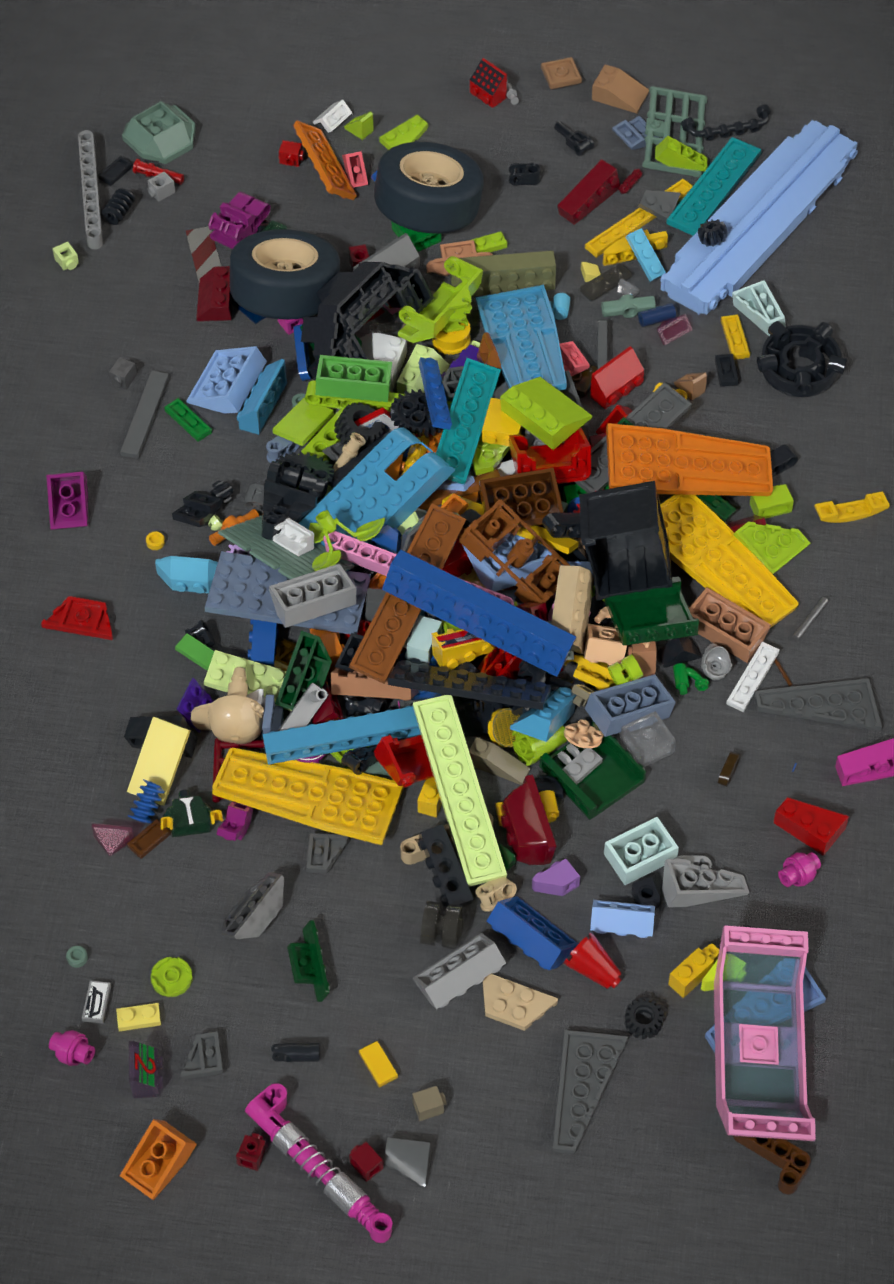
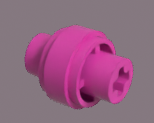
M813 852L807 855L804 853H794L786 858L783 863V869L778 872V877L786 887L791 885L803 887L814 880L816 870L821 867V862Z
M75 1030L64 1033L55 1032L49 1041V1049L55 1051L56 1058L68 1066H75L80 1062L87 1065L92 1061L95 1054V1047L88 1044V1039L84 1034Z

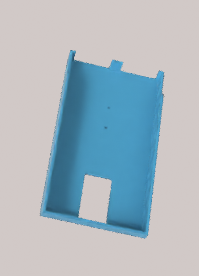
M406 428L394 429L298 524L309 530L310 523H318L316 516L320 512L328 510L333 519L337 518L339 522L353 532H356L360 526L383 517L385 518L383 526L388 524L391 528H398L455 469ZM413 444H422L430 451L420 457L397 481L385 472ZM337 525L335 531L357 539V537H353L351 534H349L347 531H345L343 528ZM371 539L363 541L373 545ZM324 540L319 542V544L325 547Z

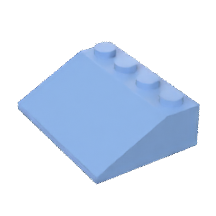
M257 346L215 350L186 400L187 403L224 414L238 413L253 385L256 383L259 374L262 372L267 362Z
M511 534L503 544L493 551V554L505 564L507 562V555L516 542L525 538ZM537 543L533 547L532 555L521 568L511 566L509 569L520 579L522 577L525 579L543 564L542 561L548 554L552 555L545 546ZM463 546L480 582L487 589L496 592L516 586L518 582L506 571L499 577L496 575L501 566L492 557H486L480 562Z

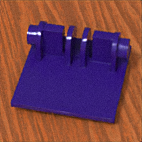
M192 678L177 710L185 718L190 728H194L200 733L201 730L197 729L191 721V711L195 707L212 703L214 700Z

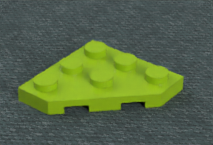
M481 432L471 464L475 474L480 475L494 471L510 447L482 442Z
M749 521L733 534L772 574L776 573L811 544L799 529H784L781 526L768 524L758 525L755 522Z

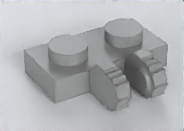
M571 743L566 748L575 757L573 760L562 751L557 754L558 758L566 765L562 770L576 784L589 775L603 760L591 748H586L580 753L578 748Z

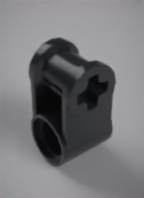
M513 163L509 166V183L511 185H537L540 183L541 173L539 164Z

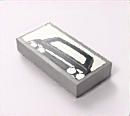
M90 981L82 1014L83 1022L104 1023L111 983Z

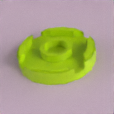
M166 957L159 960L153 966L151 984L160 995L176 997L185 993L192 983V970L189 964L182 958Z

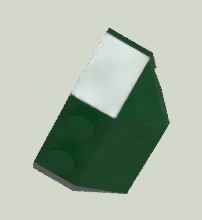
M301 630L276 699V705L293 710L311 683H314L321 689L323 688L332 660L319 636Z

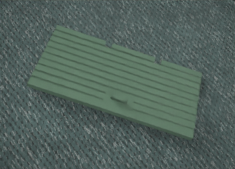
M262 515L218 531L219 535L246 552L250 551L249 553L274 570L279 569L278 572L289 579L315 572L312 568L314 559L320 554L327 552L323 545L314 543L313 550L297 556L273 540L263 538L261 534ZM340 559L337 563H340L345 571L354 568L352 563Z

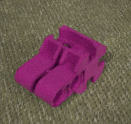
M238 192L230 203H222L220 205L218 216L216 212L211 216L208 227L210 230L214 229V231L210 234V239L233 249L242 239L257 233L259 225L268 216L271 206L246 193Z

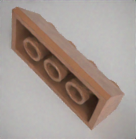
M706 588L689 608L693 619H699V635L718 646L724 647L729 653L746 663H749L771 627L769 623L709 588Z

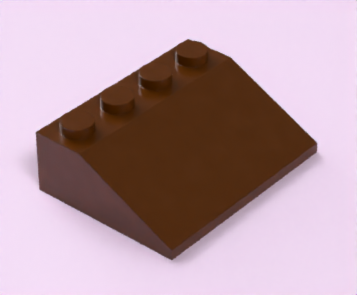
M554 468L489 478L479 482V492L484 513L492 508L499 499L509 506L530 527L543 525V518L549 513H564ZM502 507V509L505 510L514 519V517L504 507ZM519 523L518 526L520 527V529L525 528Z

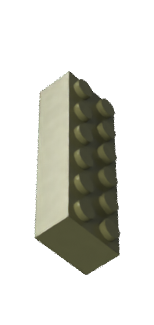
M554 251L459 258L483 270L481 284L472 296L492 295L544 285L546 291L555 290L556 263ZM450 274V285L456 287L462 282L460 278Z

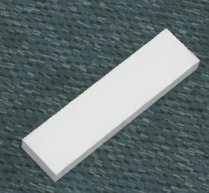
M765 642L760 644L729 696L727 705L742 712L746 710L754 696V691H757L778 656L780 649Z

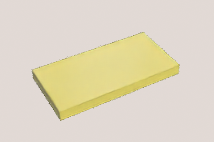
M153 717L127 792L134 795L143 793L144 791L139 787L140 785H147L143 779L161 786L165 791L164 794L158 793L162 800L155 801L157 804L165 805L191 730Z

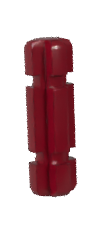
M635 169L625 179L623 184L619 186L618 190L621 194H626L638 179L642 177L643 173L640 169Z

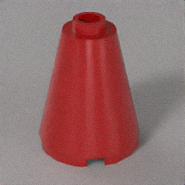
M591 932L588 938L585 937L570 953V961L567 958L564 961L567 967L606 989L610 987L615 989L622 981L620 978L622 973Z

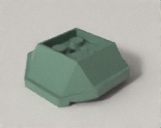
M160 101L132 117L130 122L126 123L122 139L141 158L167 164L193 149L196 127L195 122L176 105L171 106Z

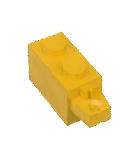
M712 943L702 950L698 947L670 973L668 985L681 997L687 996L702 982V979L718 959L720 949Z

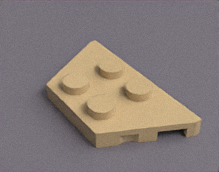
M489 974L483 980L485 1016L523 1031L529 1028L535 1020H539L544 1016L548 1009L552 1006L555 1007L558 1003V998L493 974Z

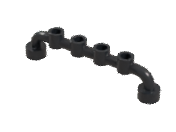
M764 104L756 109L758 117L762 118L761 120L751 119L745 123L738 121L733 125L727 126L722 124L717 128L706 127L698 131L694 129L696 125L693 118H686L681 122V126L684 131H688L692 136L705 137L706 141L714 139L716 134H719L721 138H726L732 131L736 135H742L745 129H750L751 133L759 131L760 126L768 122L771 111L769 106Z

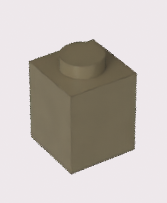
M437 1086L412 1094L413 1105L419 1121L444 1114V1105L447 1103L444 1093H439Z

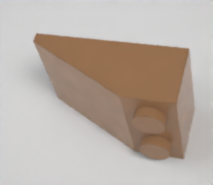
M604 65L592 87V100L633 113L639 112L649 94V89L621 69L609 65Z

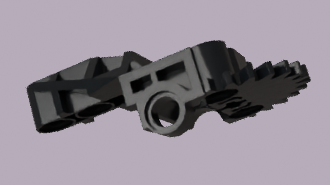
M292 452V456L286 453L285 457L280 456L279 459H276V462H271L264 485L261 533L263 538L273 540V536L281 532V529H275L278 524L286 521L287 518L298 522L316 507L327 493L328 482H332V478H334L333 465L329 464L328 460L323 461L324 457L317 458V454L310 456L309 452L306 455H303L302 452H299V455Z

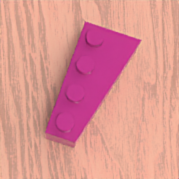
M894 738L837 756L835 768L842 786L893 777Z

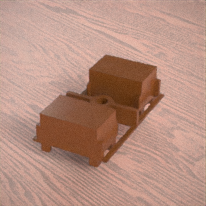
M500 499L480 518L475 519L464 530L459 540L480 562L486 557H492L501 566L496 574L498 577L506 571L518 582L516 584L518 589L514 594L523 603L545 602L547 606L556 596L559 569L562 566L557 559L564 566H570ZM502 507H504L514 517V519L505 510H503ZM520 523L535 538L532 541L528 538L518 540L508 553L507 562L504 564L493 554V551L503 544L511 534L514 536L520 530L518 526ZM539 541L552 555L548 554L540 567L533 573H530L525 579L523 577L520 579L509 568L511 566L521 568L532 555L533 547Z

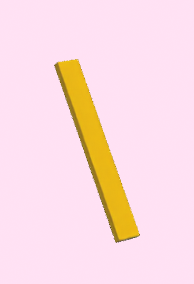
M681 179L665 191L681 193L677 201L678 203L683 200L693 186L686 180ZM638 208L587 242L585 249L597 258L610 245L640 229L656 218V216Z
M451 495L447 496L442 500V505L449 499ZM459 496L468 502L469 507L465 511L472 509L481 516L484 514L482 504ZM540 526L531 527L555 550L569 554L578 548L579 541L571 538H553L545 528ZM521 528L516 534L530 540L535 538L526 528Z

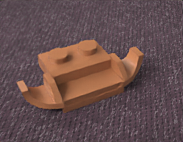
M474 240L441 244L440 252L442 258L434 259L427 263V274L434 272L443 276L450 275L444 267V262L450 256L464 258L490 256L493 254L490 252L476 253Z

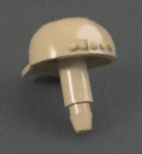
M236 667L231 677L232 682L228 685L227 696L220 697L212 703L195 707L191 711V721L199 730H212L220 741L247 744L259 737L262 732L264 709L257 701L247 697L248 685L246 684L245 669L243 667Z

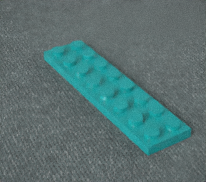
M731 137L668 217L666 224L694 236L700 228V224H705V221H708L715 214L761 154V149Z
M466 358L449 410L452 426L450 430L443 429L436 451L439 457L455 469L447 479L464 485L482 432L490 399L493 396L501 369Z

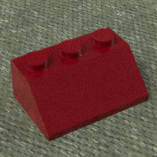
M230 266L213 267L200 278L197 321L231 320L233 297L230 291Z

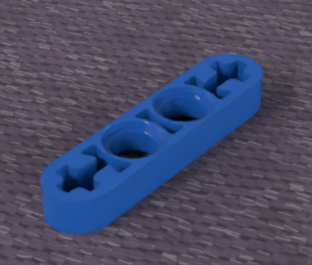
M299 324L293 327L297 365L301 380L306 381L312 379L308 370L311 365L308 343L301 342L302 331L300 326L303 324Z

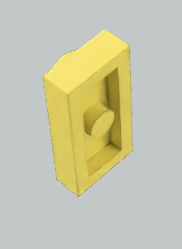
M158 1003L116 1009L119 1032L161 1025Z

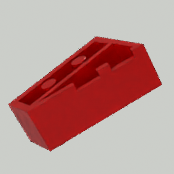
M787 797L775 812L774 824L824 856L846 829L849 816Z

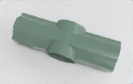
M624 295L619 300L601 302L603 317L623 315L625 318H632L640 311L656 307L654 296L634 298L632 295Z

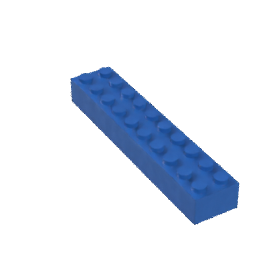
M401 549L390 565L382 590L556 677L565 664L576 639V636Z

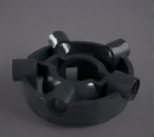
M780 321L772 323L768 328L770 336L764 342L761 356L757 357L759 371L763 373L766 381L774 389L785 395L801 398L812 397L829 389L835 382L838 373H844L847 359L842 357L838 344L831 337L833 329L826 322H821L816 328L805 325L785 327ZM799 346V357L810 359L814 363L805 367L798 366L795 370L789 368L788 358H791L792 348ZM823 353H825L830 359L827 367L826 378L824 377L826 363Z

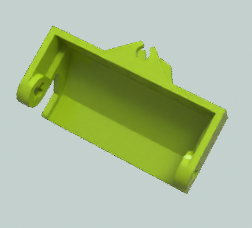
M450 256L444 262L445 270L460 278L462 282L456 287L443 282L440 288L433 294L434 299L420 313H417L410 306H404L399 311V317L406 325L398 331V336L411 343L435 338L441 330L446 333L464 330L465 326H468L466 313L470 314L472 310L470 304L471 296L481 284L483 270L457 257Z

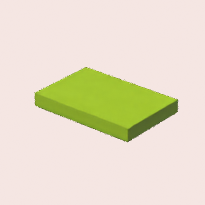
M303 398L273 428V434L304 446L334 415V411L324 406L309 404Z

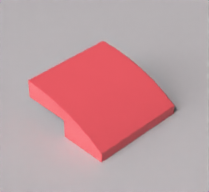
M573 341L559 343L564 371H569L570 375L574 376L590 367V364Z

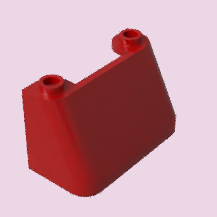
M579 428L554 450L547 445L528 447L525 436L509 435V446L516 474L554 468L557 484L583 481L591 475V446L582 428Z
M391 735L381 738L374 750V755L398 786L405 788L415 782L434 777L421 735L398 741L397 737L392 739Z

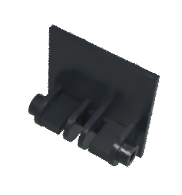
M473 700V702L462 701V703H458L459 719L464 737L488 735V723L493 717L491 715L496 711L492 702Z

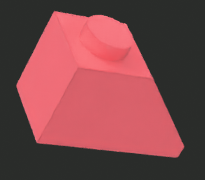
M362 151L342 155L345 171L352 187L368 185Z

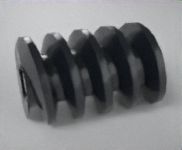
M117 189L102 210L103 219L109 224L118 225V222L122 221L126 212L129 211L132 203L135 202V196L126 189Z

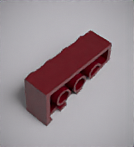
M601 159L557 205L559 215L574 225L618 191L620 182L617 169Z

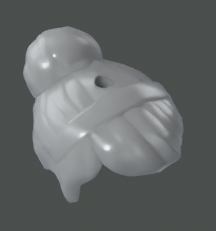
M715 643L707 646L701 664L704 674L715 681L725 678V675L731 671L730 655L724 647L718 646Z

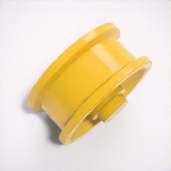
M468 322V326H465L464 330L446 333L441 330L435 338H432L433 346L444 354L453 355L461 353L471 342L470 324Z

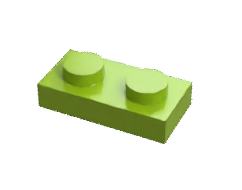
M501 231L472 239L475 243L476 253L494 252L507 248V241Z

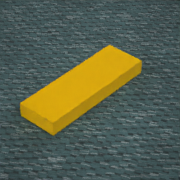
M738 314L722 316L721 324L730 354H733L734 360L750 358V351Z

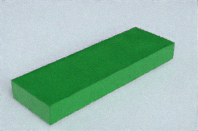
M179 398L164 407L165 412L197 442L212 433V429Z

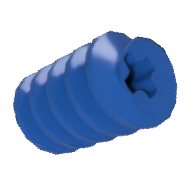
M143 779L147 785H140L139 788L144 792L136 794L141 800H134L133 803L137 808H131L130 810L134 815H128V817L142 823H152L148 816H155L156 813L152 808L159 807L155 801H161L162 798L158 793L164 794L165 791L161 786Z

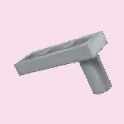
M311 683L278 731L307 726L329 695L326 690Z

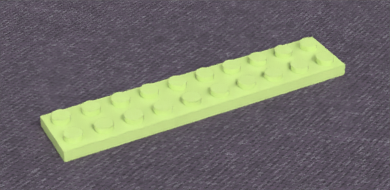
M452 695L414 702V713L468 886L507 877Z

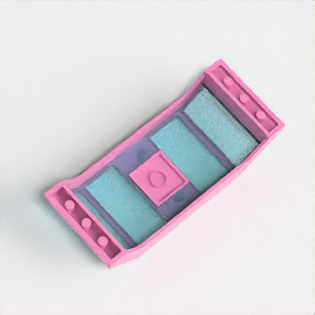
M737 926L723 927L714 979L716 1107L727 1135L805 1141L816 1140L815 1118L812 1117L807 1105L803 977L807 953L809 952L808 932Z

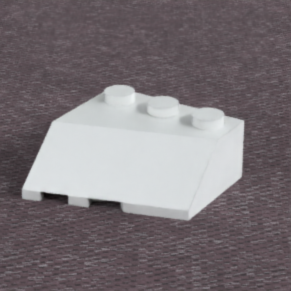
M371 332L359 338L362 340V350L368 360L392 362L390 392H392L407 355V340L396 336Z

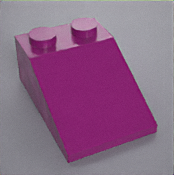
M84 472L46 475L50 529L87 527L88 487L86 474Z

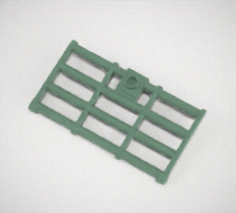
M650 87V105L645 126V135H647L645 137V160L642 166L649 169L701 177L702 171L670 167L663 163L651 162L652 145L659 144L667 136H670L671 121L681 123L684 119L689 118V100L699 102L697 119L693 118L697 130H703V126H705L704 112L707 96ZM657 95L667 96L665 113L655 112ZM673 97L683 99L681 116L672 115ZM680 126L679 142L701 154L704 148L702 146L703 137H696V144L686 143L687 131H684L682 126Z

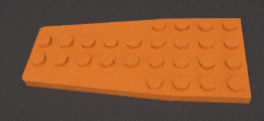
M607 424L609 489L655 481L658 494L770 496L773 492L771 455L768 446L662 428Z

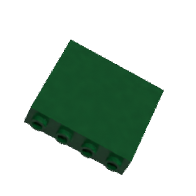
M672 577L673 587L655 588L643 592H633L626 595L604 598L623 646L698 635L699 619H693L680 591V577Z
M592 721V727L600 731L595 722ZM603 735L602 743L598 747L591 748L603 758L602 763L578 784L562 770L566 765L557 755L562 751L573 760L575 757L566 748L570 742L550 756L546 752L540 756L539 767L548 776L556 779L561 787H563V792L589 820L645 782L646 770L643 765L637 763L628 750H624L620 746L619 741L611 735L607 737ZM575 746L576 748H578V750H579L580 753H581L584 749H586V748H581V747Z

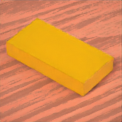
M378 1041L359 1050L362 1060L379 1088L398 1078V1074Z

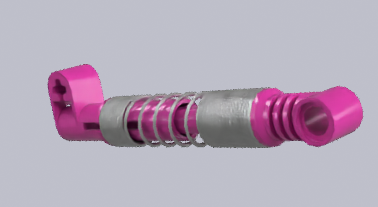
M276 1083L268 1086L247 1105L245 1113L271 1137V1142L285 1156H291L293 1158L292 1162H297L301 1166L300 1170H305L308 1173V1178L317 1176L319 1179L316 1185H320L323 1182L326 1185L324 1194L338 1205L347 1216L358 1220L370 1233L373 1241L377 1243L388 1241L391 1237L393 1224L390 1216L379 1212L374 1205H371L369 1196L344 1172H340V1168H332V1160H326L325 1154L318 1152L316 1145H310L308 1137H305L302 1131L279 1115L287 1105L286 1088ZM327 1161L331 1163L330 1168L327 1166ZM338 1169L339 1173L335 1174L332 1170ZM384 1226L386 1229L378 1230L376 1227Z

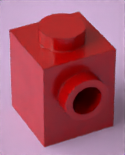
M283 140L279 149V164L299 167L301 160L303 161L305 157L302 143Z

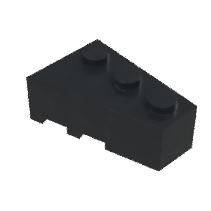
M156 716L191 730L183 753H186V757L192 758L198 738L183 716ZM130 717L124 737L132 748L142 749L153 717Z

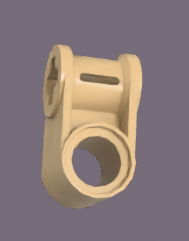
M506 877L497 878L479 886L476 889V895L481 900V909L487 912L492 911L498 901L512 898L516 893L517 887L515 883Z

